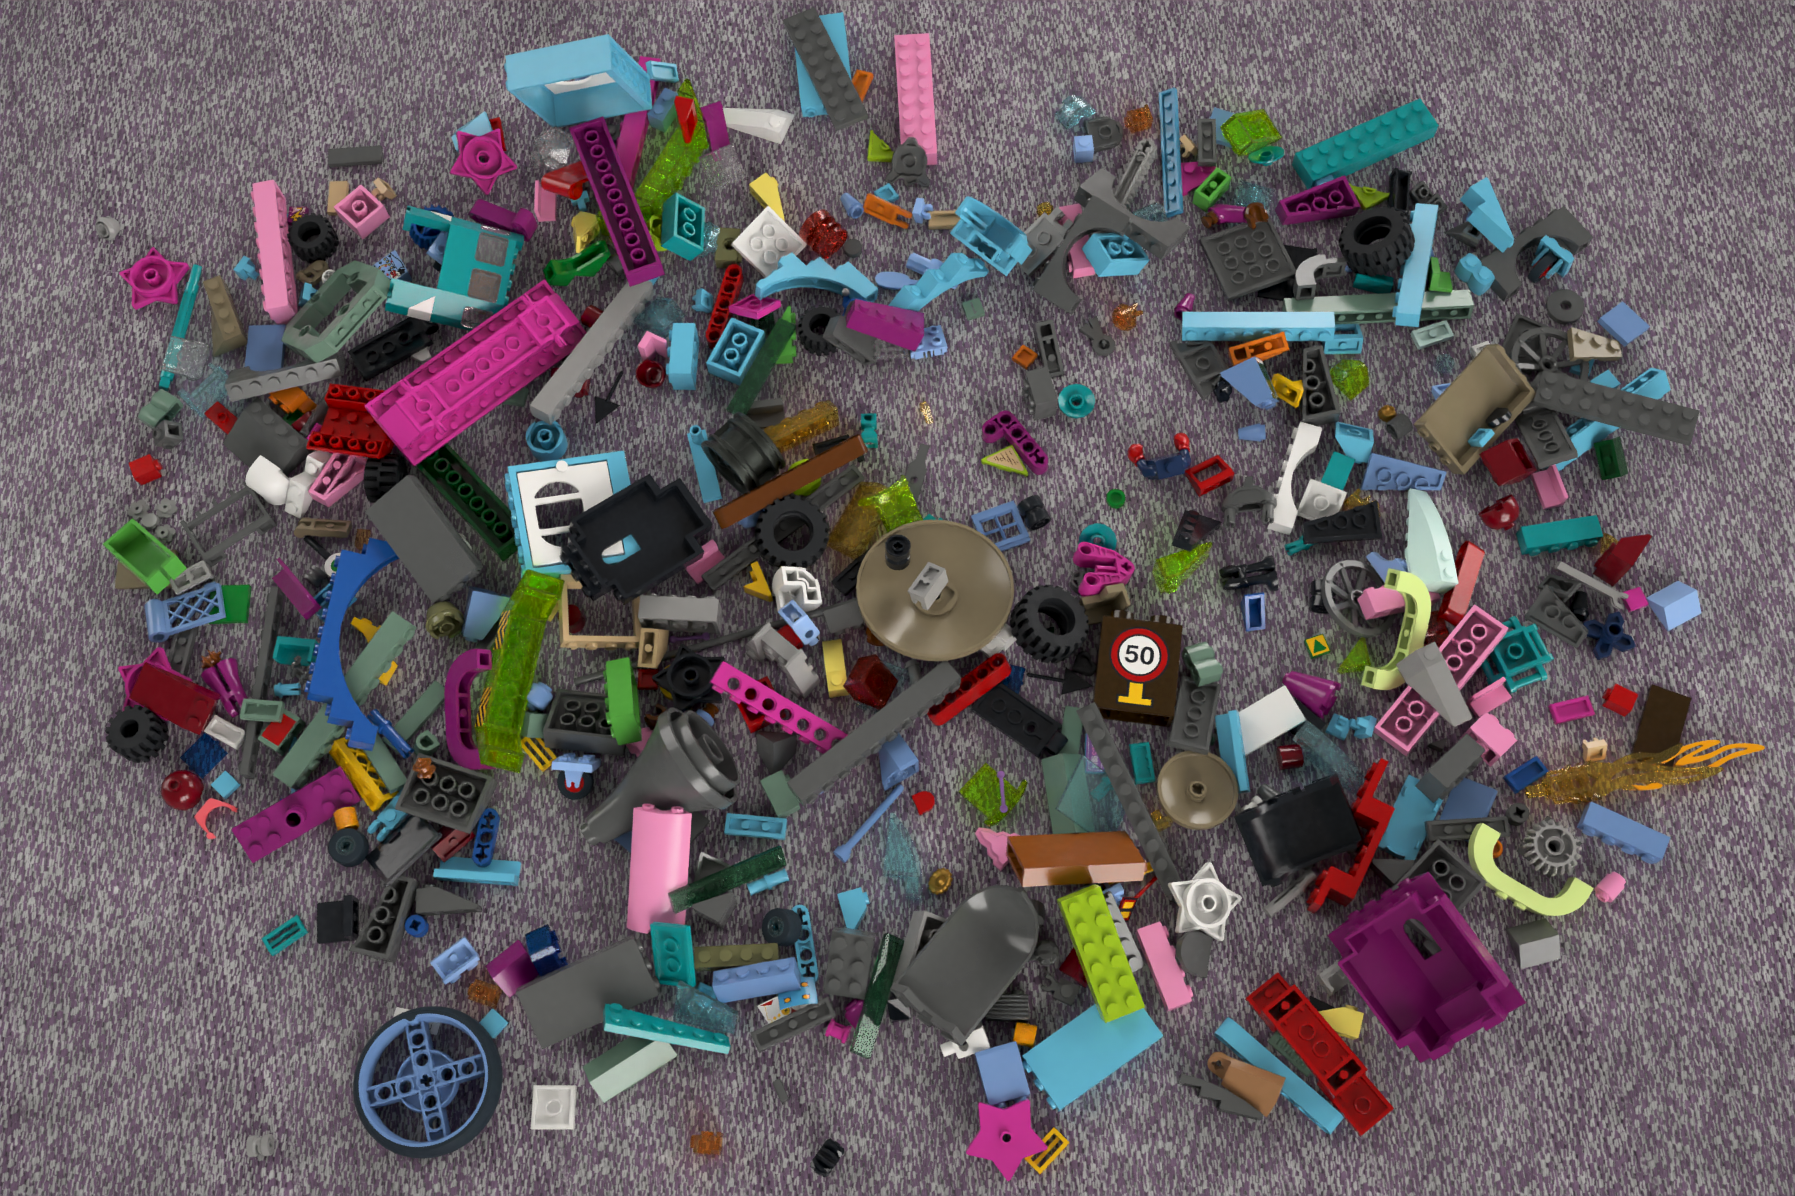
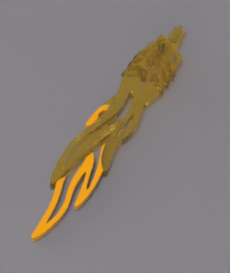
M1705 740L1683 747V744L1679 743L1660 753H1633L1613 763L1591 762L1589 760L1581 765V762H1578L1573 767H1571V764H1567L1563 769L1548 771L1546 778L1541 781V784L1525 787V796L1528 799L1545 796L1546 801L1553 800L1557 805L1570 802L1582 804V802L1602 800L1603 796L1619 788L1644 791L1659 789L1663 785L1689 784L1720 773L1724 768L1719 766L1730 759L1761 751L1765 747L1750 743L1730 744L1711 753L1693 757V755L1720 743L1719 740ZM1696 746H1701L1695 751L1677 760L1673 767L1659 766L1672 760L1673 758L1685 752L1686 750H1689ZM1745 749L1729 754L1708 766L1681 767L1705 761L1726 750ZM1648 759L1638 763L1624 764L1629 761ZM1633 768L1632 770L1648 772L1622 776L1611 780L1617 773ZM1697 775V776L1692 777V778L1670 779V778H1680V777H1688V776ZM1588 776L1595 779L1592 785L1590 784ZM1573 779L1579 782V788L1573 785ZM1553 783L1559 785V792L1554 790ZM1643 783V784H1645L1646 786L1633 785V784Z

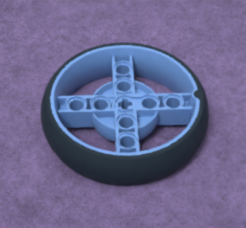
M427 1006L408 1010L382 1025L369 1039L361 1052L353 1080V1096L357 1114L371 1137L395 1154L420 1159L446 1155L472 1141L490 1121L502 1091V1063L498 1049L490 1034L471 1016L459 1010L442 1006ZM429 1023H444L462 1030L475 1042L480 1054L454 1061L445 1052L434 1049ZM406 1031L411 1056L403 1062L395 1080L372 1086L375 1069L383 1052L394 1039ZM419 1035H423V1042L420 1045H417V1037ZM427 1055L428 1062L424 1066H421V1058ZM473 1064V1072L466 1074L465 1069L467 1065ZM448 1070H452V1071H453V1076H452V1078H451L450 1080L446 1081V1080H445V1074H446V1072H447ZM485 1076L482 1096L475 1111L460 1128L451 1133L446 1107L455 1098L461 1083ZM427 1077L432 1078V1082H429L430 1086L425 1085V1081H428ZM410 1082L411 1090L404 1093V1085ZM389 1088L391 1094L387 1099H384L383 1092ZM432 1097H436V1105L430 1108L428 1105L429 1100ZM402 1101L408 1109L423 1115L427 1141H412L396 1135L382 1122L376 1109ZM436 1118H440V1126L434 1129L433 1121Z

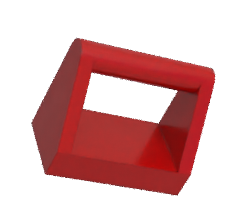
M676 96L674 104L683 140L685 143H690L698 122L694 100Z
M1216 455L1185 470L1184 474L1200 497L1231 482L1235 473L1219 455ZM1215 464H1218L1222 471L1202 482L1194 476V474Z

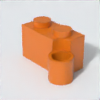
M299 387L268 393L270 395L268 399L275 405L279 403V407L286 414L293 413L296 409L305 414L308 411L313 412L312 410H315L317 407Z

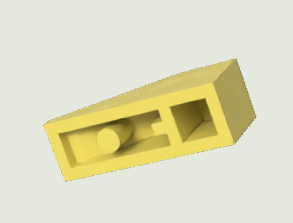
M764 173L749 184L750 193L764 209L769 206L785 222L777 187L778 183L774 177Z
M580 211L573 217L571 226L573 227L576 253H580L600 233L601 216Z
M842 640L823 641L822 646L829 697L849 695Z
M1345 1005V1007L1318 1011L1339 1036L1352 1040L1359 1038L1364 1013L1359 1012L1357 1007Z

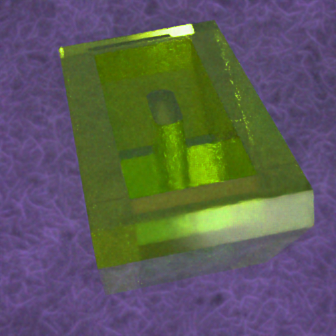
M1364 637L1359 639L1338 668L1337 673L1360 672L1365 670V666H1371Z

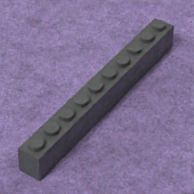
M947 661L941 662L787 782L789 789L803 806L807 803L812 804L817 800L821 792L829 791L834 786V782L839 778L844 779L847 777L853 767L861 766L866 761V757L871 753L876 754L880 751L885 742L893 741L898 736L897 733L902 729H908L917 717L925 716L929 712V708L934 704H940L945 699L944 696L949 692L954 693L957 691L961 684V676Z

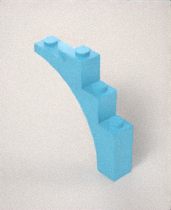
M792 252L787 256L781 257L778 261V268L772 271L765 279H760L755 289V296L759 300L770 294L798 287L824 289L842 295V290L847 288L849 289V297L851 299L861 298L868 302H874L878 294V288L849 261L839 265L834 270L819 257L816 260L810 261L806 266Z
M951 253L939 269H927L916 285H904L888 306L919 311L946 290L967 280L985 277L989 271L985 267V263L979 258H968L963 253Z

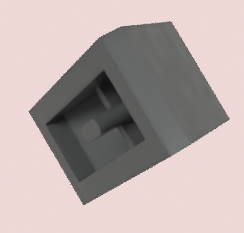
M1372 859L1369 868L1391 888L1414 865V860Z

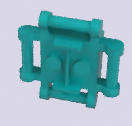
M1516 616L1508 618V621L1502 624L1508 627V629L1512 628L1514 630L1507 632L1490 653L1499 674L1494 675L1487 659L1481 664V667L1487 677L1488 685L1505 677L1506 690L1511 694L1516 692L1518 688L1538 680H1546L1548 677L1542 664L1553 661L1554 657L1552 653L1549 654L1537 631L1538 627L1536 624L1525 627L1521 626ZM1529 669H1535L1536 673L1513 682L1511 678Z

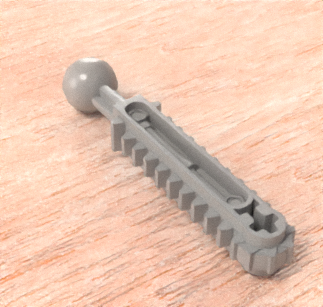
M1143 139L1135 146V152H1132V157L1129 158V163L1126 164V169L1123 170L1124 174L1120 175L1121 180H1118V185H1115V191H1113L1116 200L1126 210L1130 209V203H1133V198L1136 197V192L1139 191L1138 186L1142 185L1141 181H1144V175H1147V170L1150 169V164L1153 163V158L1156 157L1157 146H1155L1154 141L1149 139ZM1099 231V232H1094V233H1092V234H1097V233H1113V232Z

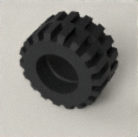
M311 213V215L304 214V217L300 218L299 216L296 218V222L293 221L291 223L292 227L288 228L289 233L287 234L288 242L302 261L306 260L307 263H312V261L316 260L326 261V257L330 258L332 257L331 253L336 252L335 246L339 244L337 241L338 236L326 217L323 218L320 214L316 216L315 213ZM320 234L314 241L306 242L312 235Z
M819 305L817 308L812 306L810 311L808 309L805 310V315L802 314L800 321H798L800 342L804 345V349L806 351L809 350L811 354L817 352V356H821V353H825V356L829 355V352L835 353L838 347L822 338L823 335H817L812 331L818 326H827L830 318L839 316L841 313H837V309H831L829 305H826V307Z

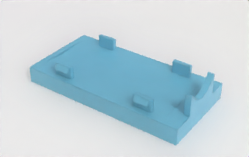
M1411 775L1407 776L1393 804L1395 810L1377 847L1400 860H1415L1426 837L1424 822L1434 820L1443 800L1438 798L1433 803L1415 786L1420 780Z

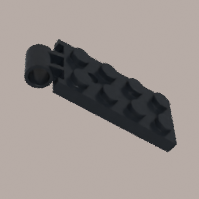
M408 317L347 352L367 382L410 358L413 354L433 345L434 343L429 339L428 335L436 333L439 326L435 322ZM405 338H409L407 342H403Z
M1001 682L982 695L971 708L973 713L1037 758L1041 756L1043 749L1053 756L1058 755L1068 742L1067 737L1057 731L1062 728L1060 723ZM1029 726H1034L1035 731L1029 732L1027 728Z

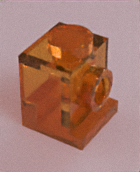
M1148 104L1142 108L1127 111L1126 117H1124L1126 128L1129 127L1131 134L1151 129L1153 117Z
M701 1131V1135H692L690 1148H693V1153L721 1156L723 1133L717 1132L716 1136H713L714 1132Z

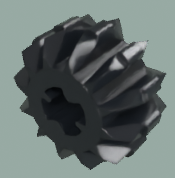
M831 1138L825 1141L810 1163V1167L814 1172L823 1177H827L844 1154V1148L840 1146L841 1144Z

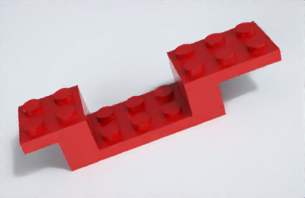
M1380 758L1377 763L1373 762L1365 774L1364 778L1367 780L1359 787L1356 794L1358 797L1351 805V810L1357 824L1369 830L1363 838L1365 845L1363 844L1354 858L1357 863H1354L1348 873L1333 866H1330L1327 870L1323 869L1314 884L1318 887L1314 888L1306 901L1309 904L1308 911L1315 914L1322 906L1326 897L1344 907L1354 899L1395 810L1394 807L1372 797L1389 761Z
M1277 972L1245 998L1273 1033L1277 1030L1317 1077L1319 1082L1316 1085L1360 1137L1394 1109L1364 1074L1368 1069L1295 984L1290 987Z

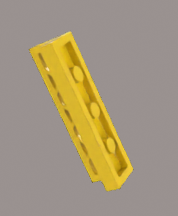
M345 737L335 740L329 754L338 766L341 765L354 788L372 812L379 810L384 801L394 798L399 793L396 791L392 794L387 793L383 795L379 786L384 788L386 786L364 751L358 748L356 750L349 748L345 744L349 740L345 739ZM357 756L364 758L367 761V765L360 763L357 760ZM368 771L376 773L378 779L370 777Z

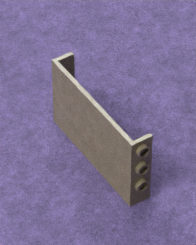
M1488 344L1413 425L1418 430L1417 433L1428 442L1429 448L1440 457L1439 460L1442 464L1447 466L1453 474L1465 475L1481 457L1479 454L1486 451L1533 400L1536 392L1527 382L1526 376L1517 369L1515 362L1507 356L1505 349L1499 344ZM1497 407L1508 408L1512 414L1511 418L1495 428H1490L1486 423V419ZM1479 428L1493 430L1495 434L1483 447H1471L1468 443V440Z

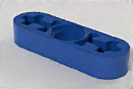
M492 808L485 809L479 819L472 853V860L478 867H487L493 859L500 816ZM490 814H492V816L494 817V819L490 820L489 826L493 829L488 828V821L485 819L486 817H489ZM484 833H490L492 836L491 840L487 843L481 842V836ZM479 846L485 848L484 854L487 856V858H483L482 862L479 860L478 856H482L483 849Z

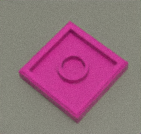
M751 294L730 305L729 312L753 319H760L780 308L781 301L769 297L759 300L755 294Z

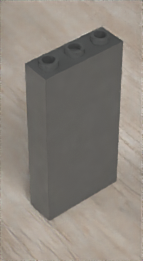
M407 475L365 511L432 603L448 601L452 593L463 589L466 586L465 583L469 579L476 578L480 574L479 571L484 568L416 476Z
M634 934L517 988L516 994L542 1049L602 1022L605 1004L617 1003L624 1009H630L659 995L658 988L661 985L657 976L653 977L650 972L652 965L648 957H643L641 951L644 950V947L639 938L635 939Z

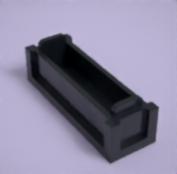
M1395 168L1389 175L1387 206L1390 209L1393 207L1402 211L1409 220V190L1412 171Z

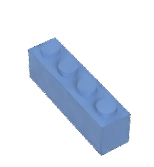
M1592 801L1585 806L1577 826L1585 835L1599 837L1603 843L1611 846L1616 845L1622 848L1623 852L1631 855L1636 854L1641 857V860L1650 864L1657 863L1663 859L1671 838Z
M795 957L713 972L712 987L719 1004L800 990L801 973Z

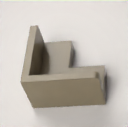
M1124 583L1105 586L1100 594L1081 597L1079 602L1086 610L1085 615L1088 616L1089 620L1087 625L1102 623L1103 615L1110 616L1114 610L1126 611L1131 605Z

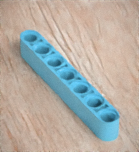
M1227 1017L1214 1032V1035L1245 1063L1285 1077L1281 1094L1324 1132L1330 1135L1344 1117L1338 1110L1234 1020Z

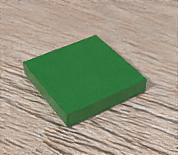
M221 585L226 618L210 622L209 624L248 623L252 587L250 585ZM216 591L210 592V600L215 597ZM214 606L209 614L220 613L219 607Z

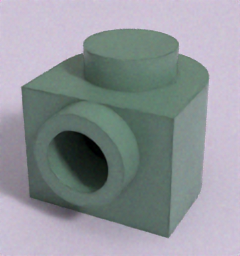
M427 729L417 736L413 745L414 753L416 755L421 753L431 756L437 752L440 743L438 738Z

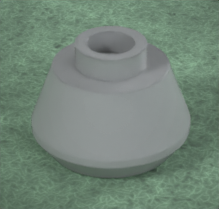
M99 217L96 220L95 229L101 238L111 241L120 232V224L112 217Z

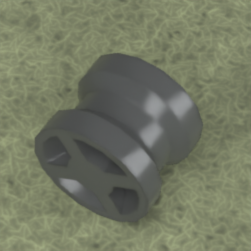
M311 565L310 571L302 577L316 588H319L320 582L326 579L328 575L315 565Z
M1076 571L1071 576L1070 587L1075 593L1079 594L1078 588L1086 574L1085 571Z
M1514 803L1505 811L1508 823L1513 826L1523 824L1527 821L1530 814L1527 806L1522 803Z

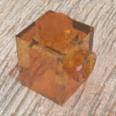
M475 979L474 983H471L467 994L469 995L468 999L472 1002L496 1009L503 990L499 986Z

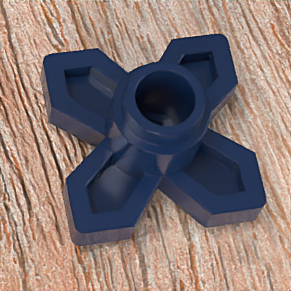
M1619 611L1609 614L1605 619L1604 625L1595 619L1583 623L1589 630L1586 636L1598 640L1592 650L1597 660L1608 658L1612 653L1613 647L1621 652H1626L1636 647L1632 636L1623 633L1622 625L1625 621Z

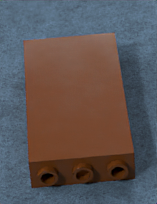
M1126 831L1007 837L1006 856L1022 887L1143 881L1144 872L1147 871L1146 860L1142 858L1139 849L1135 847L1133 840L1130 839Z

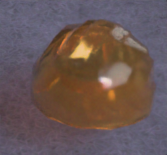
M1137 302L1131 306L1124 303L1119 304L1112 312V323L1121 331L1132 330L1137 325L1136 317L1143 315L1144 311L1136 310Z

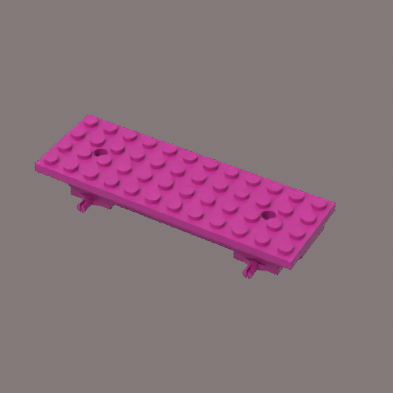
M544 279L371 400L364 407L410 464L415 467L567 357L587 332L560 296L553 291Z

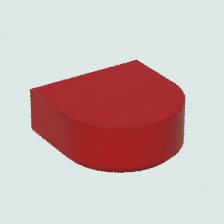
M922 791L911 796L919 816L931 811L935 805L934 796L928 791Z

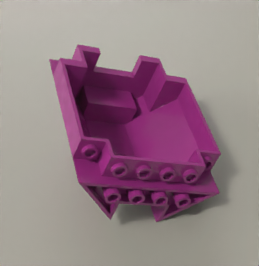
M1426 872L1411 879L1406 878L1398 884L1399 888L1394 891L1390 888L1380 895L1382 898L1378 901L1372 899L1360 911H1353L1347 916V921L1327 935L1342 956L1337 964L1398 1048L1401 1049L1408 1045L1420 1063L1429 1058L1433 1061L1450 1052L1458 1041L1483 1027L1486 1031L1503 1022L1509 1012L1527 1003L1430 872ZM1409 919L1419 920L1441 950L1425 959L1404 930L1405 922Z

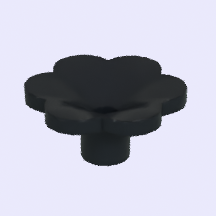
M1226 380L1218 381L1217 387L1213 391L1219 403L1229 401L1230 394L1232 393V387Z

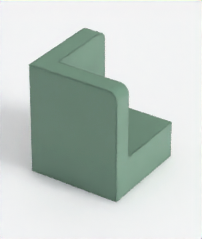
M522 711L519 735L529 738H544L543 729L548 715L542 712Z

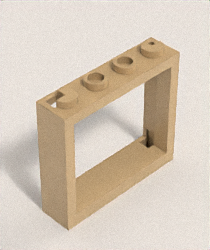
M571 574L560 575L558 579L560 647L571 648V650L577 648H586V650H596L597 648L616 650L617 648H625L627 651L639 648L641 623L638 619L640 596L632 600L634 636L569 635L567 589H581L583 586L579 581L576 582Z

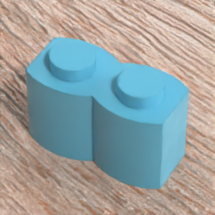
M1471 253L1460 259L1454 270L1456 276L1461 281L1467 283L1469 289L1478 296L1489 290L1495 279L1492 271L1482 266L1481 261Z

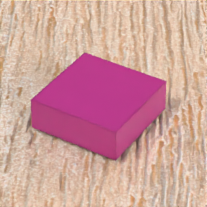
M1641 587L1623 592L1629 595L1627 599L1622 598L1628 612L1646 607L1649 604Z

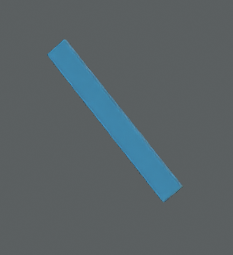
M1175 87L1159 92L1163 200L1166 218L1183 213L1178 96Z

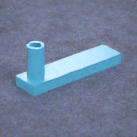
M693 425L687 436L703 502L722 499L715 467L701 447L703 441H708L706 430H701L698 425Z

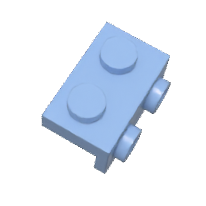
M464 936L431 960L430 964L446 985L449 982L451 984L456 982L461 977L460 974L466 969L470 971L479 964L477 961L480 960V956Z

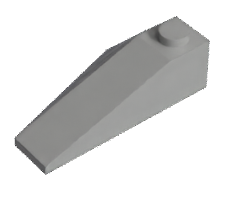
M1435 642L1414 651L1396 664L1404 681L1419 693L1420 697L1435 708V711L1452 727L1472 719L1471 713L1449 667Z

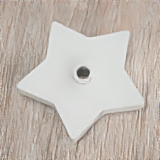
M1205 863L1192 880L1168 883V887L1179 906L1175 932L1183 933L1200 929L1215 940L1223 941L1226 919L1242 897L1227 889L1219 881L1212 863Z

